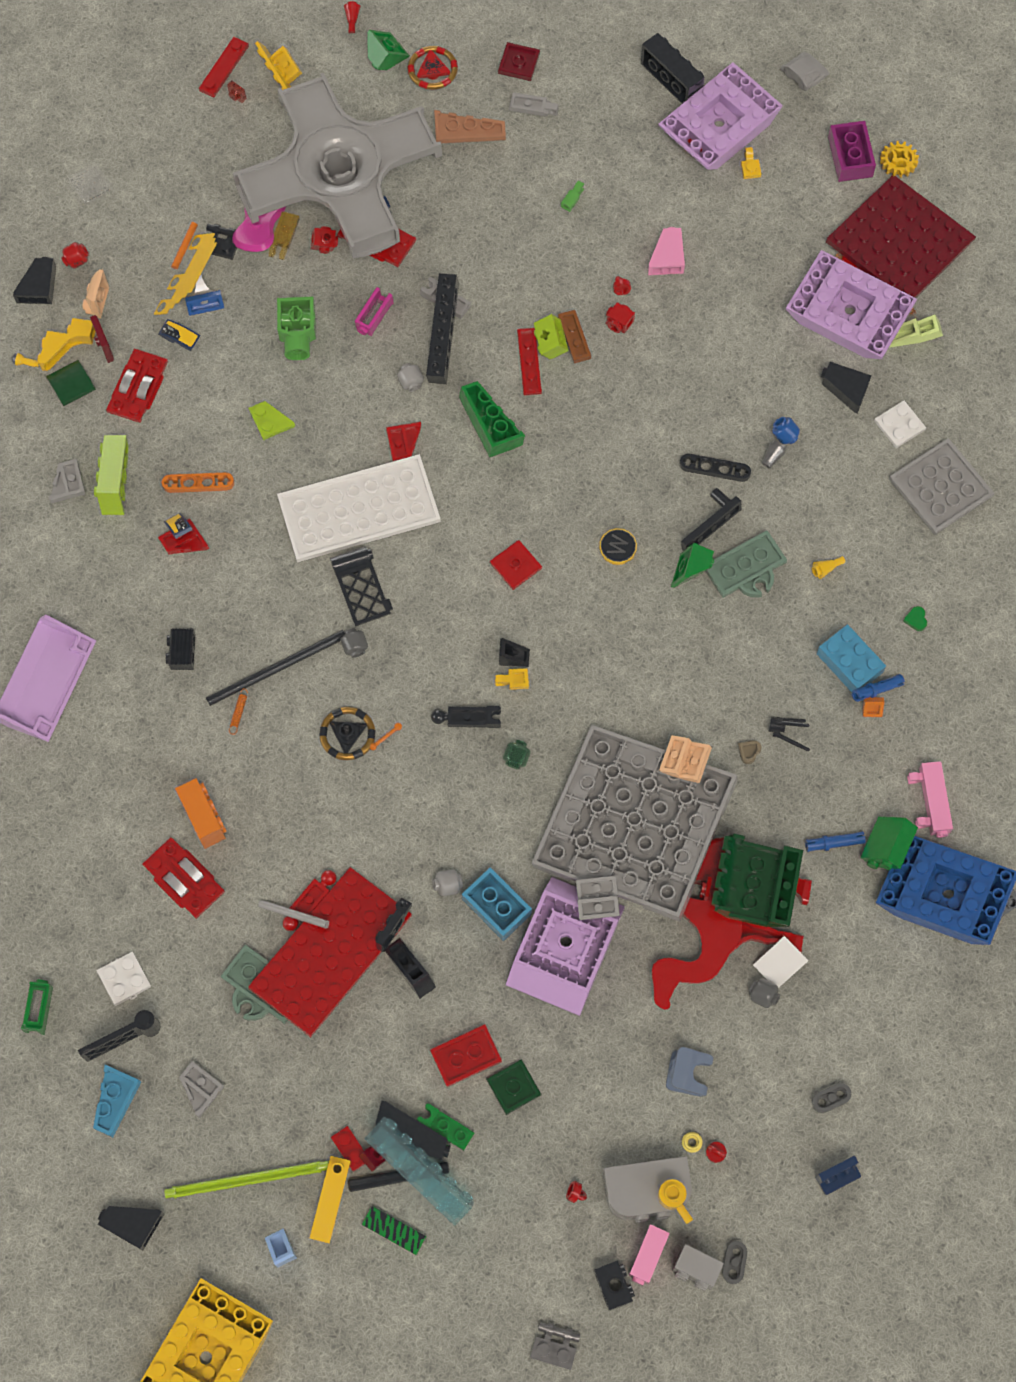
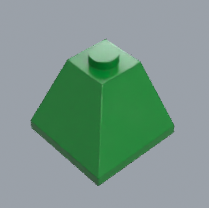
M368 30V59L372 62V66L375 69L387 71L410 57L392 33Z
M693 543L680 553L671 587L675 588L711 569L714 563V551Z

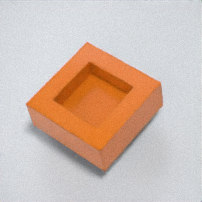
M884 697L864 699L863 717H882L885 703Z

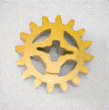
M897 141L896 145L890 142L889 147L885 146L881 152L880 164H883L882 170L887 169V175L893 173V176L897 174L902 178V175L905 174L908 177L909 173H914L915 168H917L919 155H916L917 150H911L912 145L906 146L905 141L903 144Z

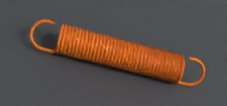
M240 694L230 724L231 728L232 726L238 728L247 700V696L244 694Z

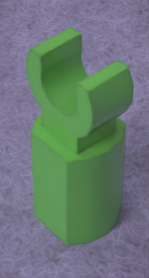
M578 180L573 190L568 192L561 202L563 209L571 212L580 199V195L584 190L582 188L584 183Z

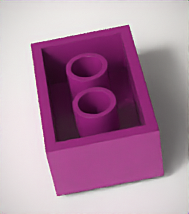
M858 121L831 125L828 140L838 182L873 177L876 163L866 122Z

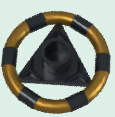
M342 707L326 716L321 724L319 737L324 750L332 757L339 760H354L364 756L370 750V745L375 740L376 730L372 719L367 713L354 707ZM343 714H353L364 720L365 723L333 722L332 720ZM329 724L344 753H340L328 743L327 730ZM368 727L365 745L361 749L348 753L365 728Z

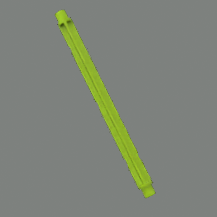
M317 1161L298 1166L173 1186L164 1190L165 1198L174 1197L176 1199L177 1197L300 1175L322 1173V1171L327 1170L329 1161Z

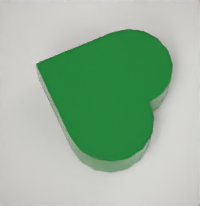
M916 606L909 612L903 622L916 631H923L927 626L926 612L922 607Z

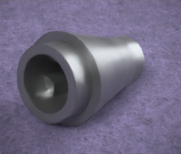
M774 440L773 443L769 444L765 457L761 462L762 465L771 469L785 454L786 447L779 441Z

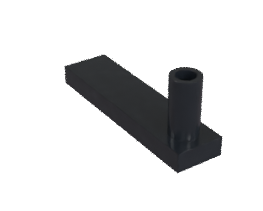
M718 488L714 489L710 497L722 508L681 541L682 550H686L693 543L701 544L742 510L741 500L737 496L731 500Z

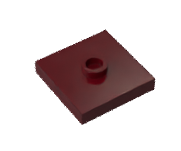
M507 42L498 74L532 81L540 56V49Z
M93 315L90 319L97 335L94 336L97 347H102L108 363L113 362L114 357L99 319L96 315Z

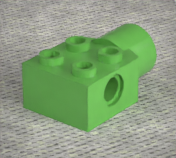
M313 297L277 298V330L279 340L284 342V355L289 360H306L310 357V342L316 339L315 303Z

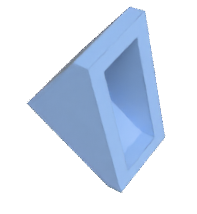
M284 1228L265 1237L276 1267H280L297 1258Z

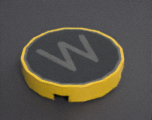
M624 529L609 530L600 540V553L611 564H625L632 560L636 554L637 543L635 537Z

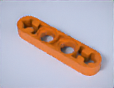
M223 472L166 475L161 483L166 492L179 493L227 491L233 488L235 482L230 473ZM215 478L218 479V486H216ZM225 478H228L229 481L227 485L223 484ZM205 479L213 481L210 486H204L202 483ZM170 480H172L173 483H176L172 484V487H168V483ZM186 480L194 481L191 487L184 486Z

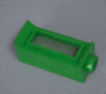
M37 979L36 982L29 983L30 987L21 1030L25 1033L35 1031L45 1035L53 987L48 984V981Z

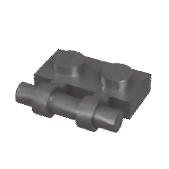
M540 1322L538 1330L546 1333L545 1338L536 1337L530 1358L571 1370L577 1349L569 1347L570 1340L579 1343L581 1334L573 1332V1329L570 1328L565 1330L556 1327L555 1324L550 1322L548 1324ZM552 1335L564 1338L563 1344L550 1341Z

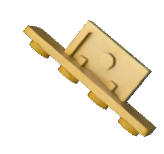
M257 41L255 43L258 47L257 52L266 60L265 65L267 68L273 71V78L281 84L282 90L290 88V83L299 77L302 72L287 48L282 46L271 55L266 46Z

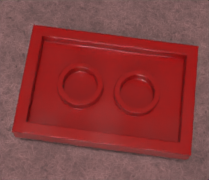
M485 1024L430 1049L447 1088L502 1063V1059Z

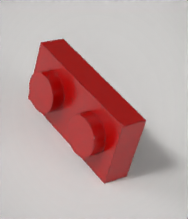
M348 1126L331 1137L344 1159L351 1161L349 1167L353 1172L365 1165L359 1157L364 1150Z

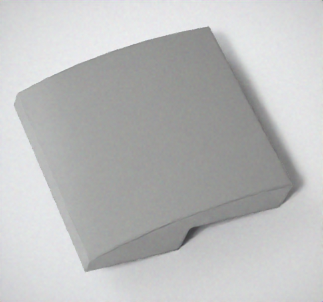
M616 876L576 880L579 920L620 916Z

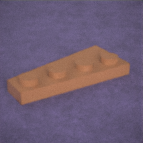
M434 110L436 142L460 143L506 140L505 121L488 118L475 119L469 115L463 117L457 116L456 113L449 112V114Z

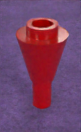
M349 1L344 5L346 18L349 23L348 33H355V23L361 8L355 1Z

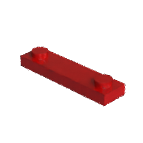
M233 37L200 85L199 91L214 98L248 49L249 44Z

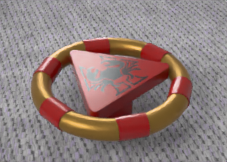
M440 46L423 47L414 52L409 59L407 66L408 75L421 88L429 90L441 89L455 79L458 71L457 60L449 50ZM434 52L444 55L449 59L451 72ZM427 53L416 76L414 64L418 58ZM449 75L438 83H428L420 80V78L435 80L439 76Z

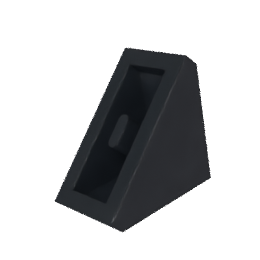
M501 638L499 665L529 667L530 649Z

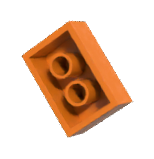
M197 778L176 787L175 790L204 849L226 839L223 833L227 831L203 782L199 784Z

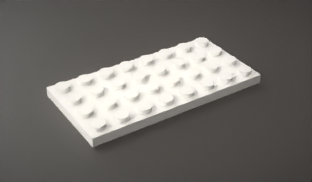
M420 454L277 494L297 562L441 522Z

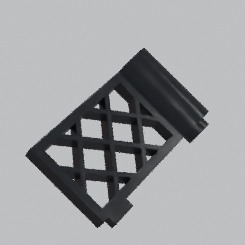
M366 546L330 558L355 627L390 615V611L393 610L390 599H385L371 560L374 559L370 548L367 549ZM370 569L372 575L369 581L359 577L362 571ZM350 576L355 578L352 586L349 587L343 584L342 578ZM357 580L367 584L363 592L354 589ZM369 586L377 588L378 593L375 598L366 594ZM351 592L361 595L358 604L349 600ZM364 597L373 600L370 609L360 606ZM376 602L384 606V612L378 614L372 611ZM358 608L368 612L365 619L357 621L355 614Z
M141 1010L136 1014L134 1022L78 1049V1052L86 1062H89L141 1035L147 1037L156 1036L160 1031V1022L149 1010Z

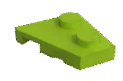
M266 401L248 408L263 440L296 427L292 420Z

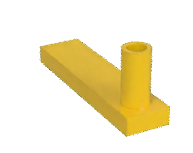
M330 1156L309 1239L330 1244L350 1160Z

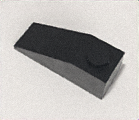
M400 938L387 947L385 950L386 954L419 999L436 988L429 973Z

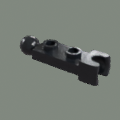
M448 706V713L440 709L434 710L431 714V720L435 724H442L444 721H448V727L501 728V721L492 718L493 715L501 714V707Z

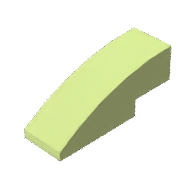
M932 315L919 321L915 318L904 322L890 347L921 343L943 336L939 319L936 315Z

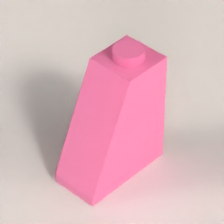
M665 228L660 235L649 262L648 275L683 274L685 261L681 228Z
M650 1224L629 1276L633 1277L631 1281L642 1286L644 1283L649 1284L670 1234L669 1232Z

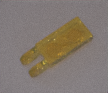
M282 211L274 232V241L269 250V257H274L277 246H280L282 248L279 259H285L300 220L299 215Z

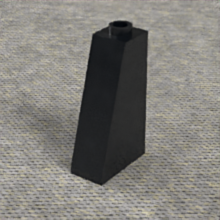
M381 1101L370 1140L371 1143H379L381 1146L443 1162L444 1157L448 1158L451 1148L450 1145H447L448 1139L388 1102Z

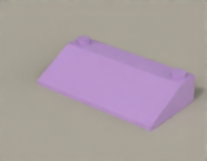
M46 614L42 616L0 699V723L49 742L96 640Z

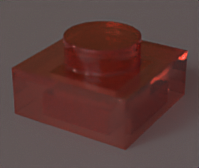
M232 80L227 84L228 94L232 100H238L243 103L247 99L245 89Z

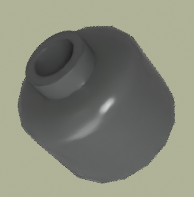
M355 628L346 630L345 635L341 638V644L346 655L355 658L366 653L365 650L368 648V643L363 631H356Z
M764 978L758 981L755 980L750 987L751 1001L764 1008H769L772 1004L776 1005L780 999L778 986Z

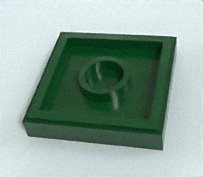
M522 1059L486 1079L505 1115L542 1095Z

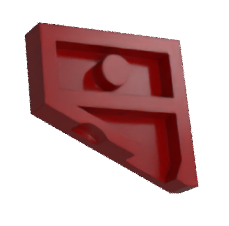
M421 422L386 427L393 462L413 456L421 430Z
M191 519L187 520L192 528L188 533L176 539L169 530L158 537L168 555L209 549V546Z

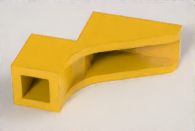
M72 318L71 324L67 327V334L47 331L46 337L42 339V352L38 354L37 359L43 371H49L72 347L79 344L93 345L96 332L91 320Z

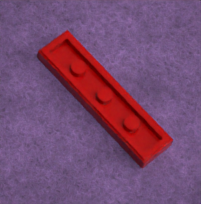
M535 328L517 329L524 396L542 394L537 340L534 334Z

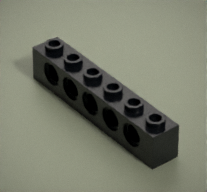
M439 273L426 372L429 383L447 385L459 289L457 274Z

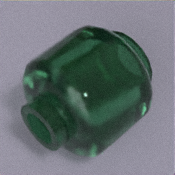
M516 740V742L507 744L503 755L506 766L517 770L526 766L531 754L530 749L526 747L527 743Z

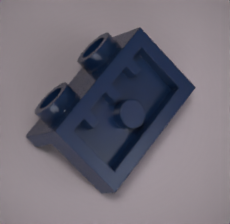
M855 1155L819 1173L815 1177L825 1195L861 1177L856 1167L859 1162Z

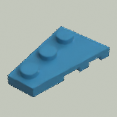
M105 1065L104 1080L100 1088L101 1096L97 1104L93 1128L113 1138L141 1081Z

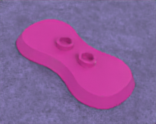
M286 206L258 216L259 221L253 224L245 210L244 221L235 230L232 237L234 245L239 249L250 252H260L268 249L274 241V224L284 213Z

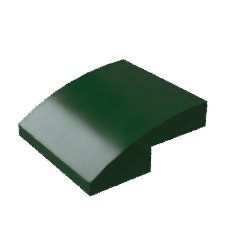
M79 360L46 376L63 406L96 390Z

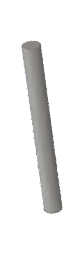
M264 900L259 901L258 906L260 908L323 928H328L329 926L328 920Z

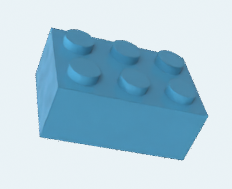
M848 624L819 646L817 651L820 659L851 692L864 687L867 683L873 682L883 674L886 668L881 659Z
M491 867L462 893V900L503 942L532 915V908Z

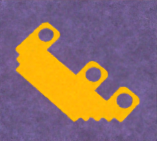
M215 233L195 235L192 242L196 238H200V241L194 247H192L191 242L188 250L197 249L186 272L173 276L171 282L179 277V281L173 287H171L170 282L167 290L176 289L171 299L160 301L159 305L165 302L166 306L160 312L156 309L154 315L167 314L169 309H172L176 303H179L182 298L186 297L187 293L192 292L217 242L214 243L216 238H213Z

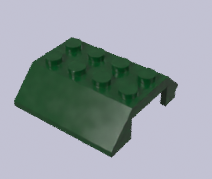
M739 834L724 836L722 850L726 853H721L718 868L722 872H717L715 888L718 891H714L711 905L715 906L714 911L726 918L759 926L789 927L804 850L785 845L782 849H776L744 841L745 836Z

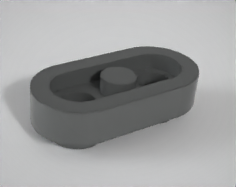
M844 1083L833 1085L818 1092L812 1099V1106L818 1113L829 1112L850 1100L852 1095L851 1089ZM838 1091H842L844 1093L843 1098H839L837 1096ZM820 1099H823L826 1102L825 1106L822 1107L819 1105L818 1102Z
M739 1241L730 1243L725 1253L722 1276L729 1284H737L744 1277L748 1251L746 1246ZM733 1249H739L740 1255L734 1256ZM735 1270L737 1273L736 1277H730L729 1271Z

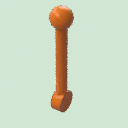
M396 723L391 731L377 742L372 743L370 750H376L380 743L394 732L401 730V723Z

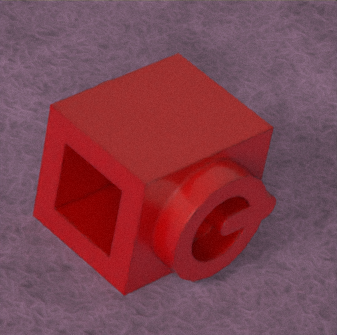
M618 302L614 307L611 306L606 313V324L615 333L622 332L625 334L635 320V312L630 310L627 305Z

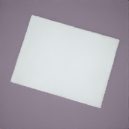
M784 936L753 966L768 981L776 984L779 988L808 960Z

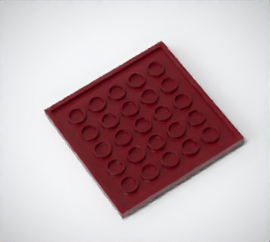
M892 175L827 237L826 243L865 273L917 298L975 240L976 236L898 177Z

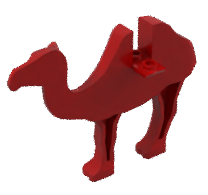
M724 837L715 838L711 841L694 884L702 885L699 899L703 900L690 898L683 913V917L699 934L702 945L700 957L692 962L674 958L658 959L653 964L654 1002L663 1010L670 1008L669 1000L679 982L700 984L712 980L718 975L729 955L746 942L755 941L762 944H776L785 936L802 952L803 935L726 918L714 911L715 906L711 905L714 891H718L715 888L717 872H722L718 868L721 853H726L722 850ZM798 879L796 896L801 905H808L812 880Z

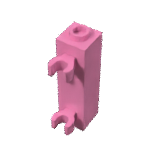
M941 761L922 763L919 768L920 773L912 772L907 776L908 784L921 782L927 817L916 818L915 825L918 829L929 827L930 835H936L937 838L947 837L953 830L942 763Z

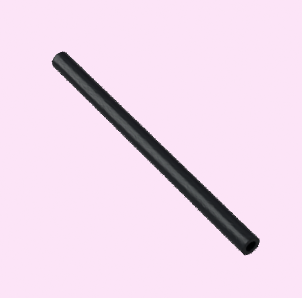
M341 630L206 697L209 706L340 642L345 633Z

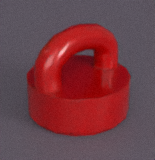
M617 276L613 283L614 293L616 295L628 294L631 291L630 281Z
M712 1142L706 1149V1156L713 1163L722 1162L727 1154L725 1146L720 1142Z
M573 1181L569 1185L566 1193L568 1201L575 1203L578 1199L581 1201L587 1199V1194L582 1190L581 1183Z

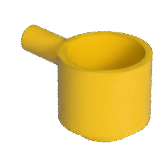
M675 1179L665 1181L658 1191L660 1204L669 1210L676 1209L685 1223H690L693 1218L683 1205L687 1195L685 1186Z

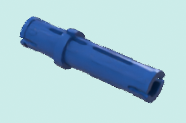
M897 674L876 683H867L864 687L853 690L852 697L856 702L869 697L874 698L882 692L903 686L905 682L904 677L901 674Z
M863 831L830 837L824 835L822 838L806 839L805 848L807 852L823 849L824 851H829L830 848L865 844L866 839L863 836Z

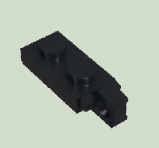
M401 898L396 903L395 913L389 915L386 920V927L376 935V947L379 951L385 952L412 907L411 902Z

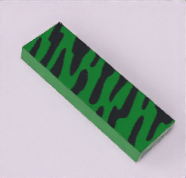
M373 1206L362 1223L364 1227L414 1255L418 1254L426 1239L425 1235Z

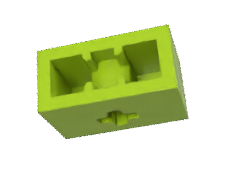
M550 314L534 322V334L538 339V350L542 356L553 359L568 352L561 319Z

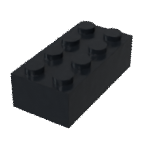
M656 33L642 44L641 65L680 103L683 104L704 86L705 77L703 73L693 67L692 63L685 59L677 48L669 44L665 37Z

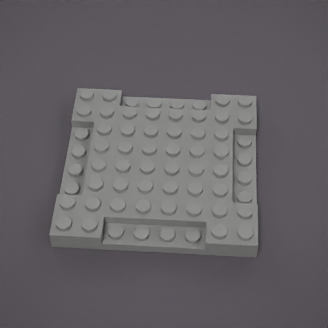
M591 725L532 861L533 868L568 881L616 876L618 897L680 922L719 821L726 811L737 784V775L707 764L700 783L667 775L659 771L666 750Z

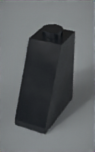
M42 257L34 259L13 292L16 303L52 304L56 275V264L53 258Z
M829 362L828 368L824 367L821 378H824L822 385L854 413L858 414L872 375Z
M108 1206L107 1209H103L100 1213L97 1225L143 1251L165 1213L158 1209Z

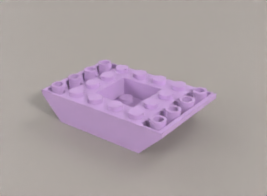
M732 62L662 120L658 126L707 170L718 169L770 126L781 110L782 104ZM716 121H721L724 123V125L722 127H717L714 123Z
M821 250L787 305L786 310L802 326L864 358L882 359L917 299ZM853 308L855 313L849 315L845 312V309Z
M551 877L514 959L506 986L580 1016L625 906L619 904L620 916L579 920L577 887ZM563 937H569L572 944L564 947L561 945L560 940Z

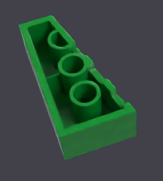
M478 381L461 387L459 399L489 458L523 445L525 434L516 428L515 423L503 413V409L495 404L490 394Z

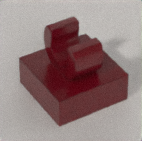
M374 1143L359 1155L360 1159L372 1172L388 1159L386 1157L387 1152L382 1153L378 1148L380 1146L379 1143Z

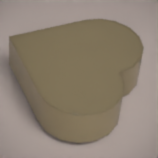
M758 741L738 743L742 762L752 764L755 761L756 756L760 754L762 749Z

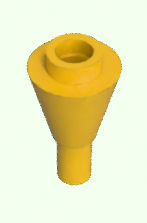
M841 556L834 560L813 562L812 573L815 577L822 579L837 566L844 564L845 558Z

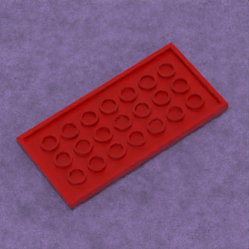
M350 867L310 914L328 920V928L303 922L248 986V989L311 1038L382 953L376 947L375 938L380 930L383 931L386 927V920L389 915L395 913L397 902ZM408 912V914L406 915L405 921L398 930V932L411 918L412 914L410 912Z

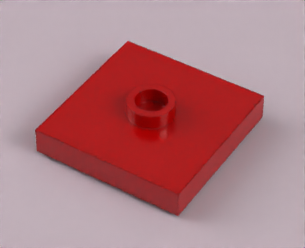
M520 540L490 560L492 567L512 590L542 569L541 564Z

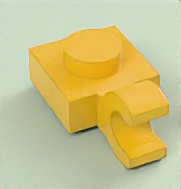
M746 147L744 152L745 161H741L743 179L760 178L759 159L754 160L753 148Z
M527 668L508 669V675H495V686L509 685V690L529 689Z

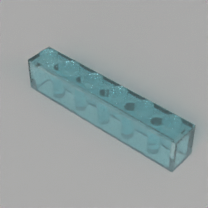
M383 1117L366 1135L364 1139L454 1226L472 1209L474 1202L471 1195L466 1191L462 1192L457 1187V1182L442 1172L443 1170L436 1162L432 1163L422 1148H417L413 1145L412 1139L406 1133L402 1134L397 1129V1125L393 1120Z

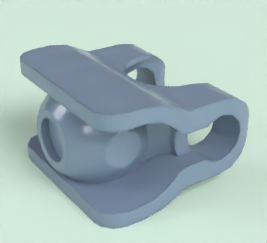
M681 1047L672 1052L666 1088L689 1095L706 1096L708 1087L694 1079L693 1070L699 1065H712L713 1056L686 1047Z

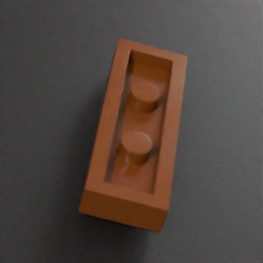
M576 310L558 314L573 363L590 360L591 353Z

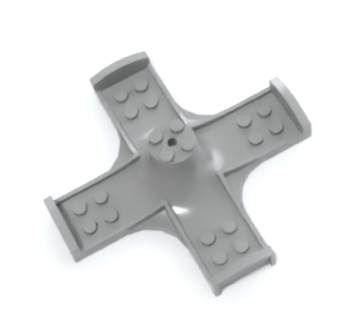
M321 73L319 78L284 90L278 88L279 101L284 106L295 133L292 144L284 153L271 160L233 173L235 186L252 224L259 221L258 216L300 201L310 200L319 202L332 211L349 245L352 258L372 255L400 242L399 229L383 198L381 186L383 178L395 167L431 154L435 158L442 156L441 142H436L424 118L423 106L384 120L366 122L356 120L343 111L324 73Z

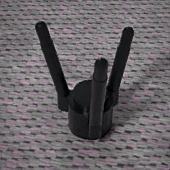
M771 717L769 732H773V737L780 738L805 751H810L808 747L780 734V732H785L786 725L809 727L810 725L805 723V719Z

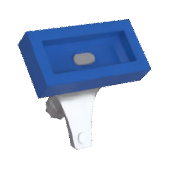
M200 275L194 294L190 297H185L189 316L224 309L221 291L210 290L204 283L202 275Z

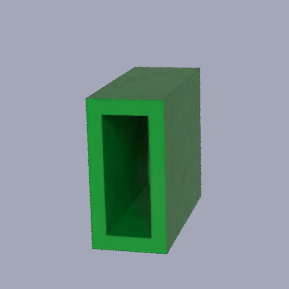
M878 817L860 858L867 862L866 865L872 869H901L918 827L904 817Z

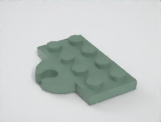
M766 530L715 558L711 569L705 572L723 598L738 589L744 595L759 598L762 597V592L755 587V584L763 583L765 591L769 593L774 584L773 570L787 563V559Z
M244 945L220 976L236 988L232 997L235 1012L239 1014L242 1005L249 1003L252 1005V1009L244 1015V1020L256 1021L270 1013L285 1024L288 1021L285 1017L248 989V986L269 961Z

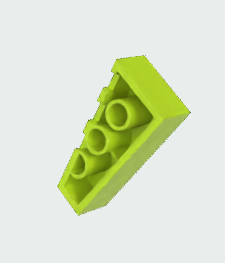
M104 435L103 443H100L101 457H98V467L100 469L96 472L97 486H94V496L98 498L102 515H124L125 509L123 508L122 501H125L126 495L124 484H126L127 480L126 468L129 450L126 435Z

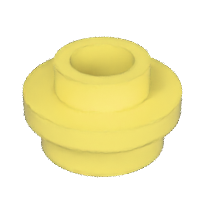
M688 1132L682 1138V1146L687 1152L695 1153L702 1147V1138L696 1132ZM694 1139L696 1141V1145L690 1146L688 1144V1140Z

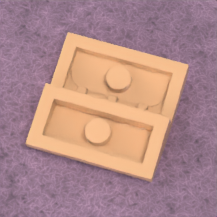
M672 735L659 771L676 778L700 783L712 748L708 744L692 742L689 738Z

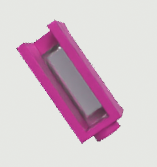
M376 287L355 320L356 329L360 334L372 336L390 306L394 304L392 294L389 293L387 297L381 295L380 288Z

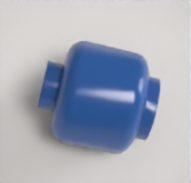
M780 417L774 422L772 432L780 443L793 444L798 439L800 429L792 418Z

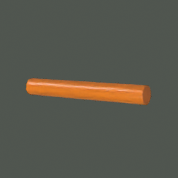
M191 222L171 268L178 270L196 231L197 223Z

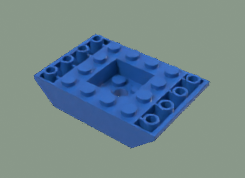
M914 836L901 869L889 870L876 904L903 920L961 941L976 945H991L1016 883V871ZM946 890H952L954 895L951 898H945L943 893Z

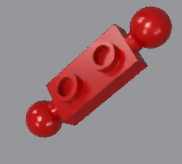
M331 870L324 871L321 875V882L314 878L290 909L310 915L329 893L330 890L326 887L336 882L337 876L335 872ZM286 916L282 922L284 929L294 931L298 927V919Z

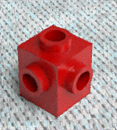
M327 226L313 229L311 250H319V253L328 254L337 247L338 236H336V230H331V227Z

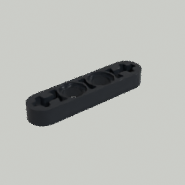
M684 454L680 459V468L686 472L745 482L751 476V468L743 463L694 454ZM687 459L690 460V465H689V466H686V463H685V462L687 461ZM696 461H699L698 468H695ZM703 463H709L711 465V469L704 470L702 469L701 465ZM726 466L729 468V472L726 474L721 473L719 468ZM733 467L735 468L734 475H732ZM741 469L745 470L747 474L740 476Z

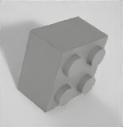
M685 1244L672 1271L676 1273L675 1277L685 1282L689 1279L695 1282V1287L706 1291L714 1287L724 1263Z

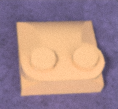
M101 269L91 278L87 286L86 299L83 301L85 313L96 315L98 318L102 316L109 291L106 276Z

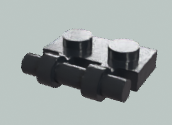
M207 224L206 230L215 233L213 237L216 238L214 243L217 242L211 255L233 260L238 248L232 240L236 229L223 228L219 224ZM218 235H225L227 236V238H219Z

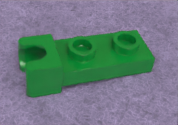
M426 1103L425 1109L430 1113V1117L428 1119L418 1117L417 1121L448 1139V1142L464 1151L474 1132L442 1113L431 1104Z

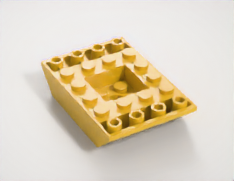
M200 1278L140 1382H242L266 1340L273 1320ZM210 1352L212 1360L209 1364L205 1365L201 1362L200 1357L202 1353Z

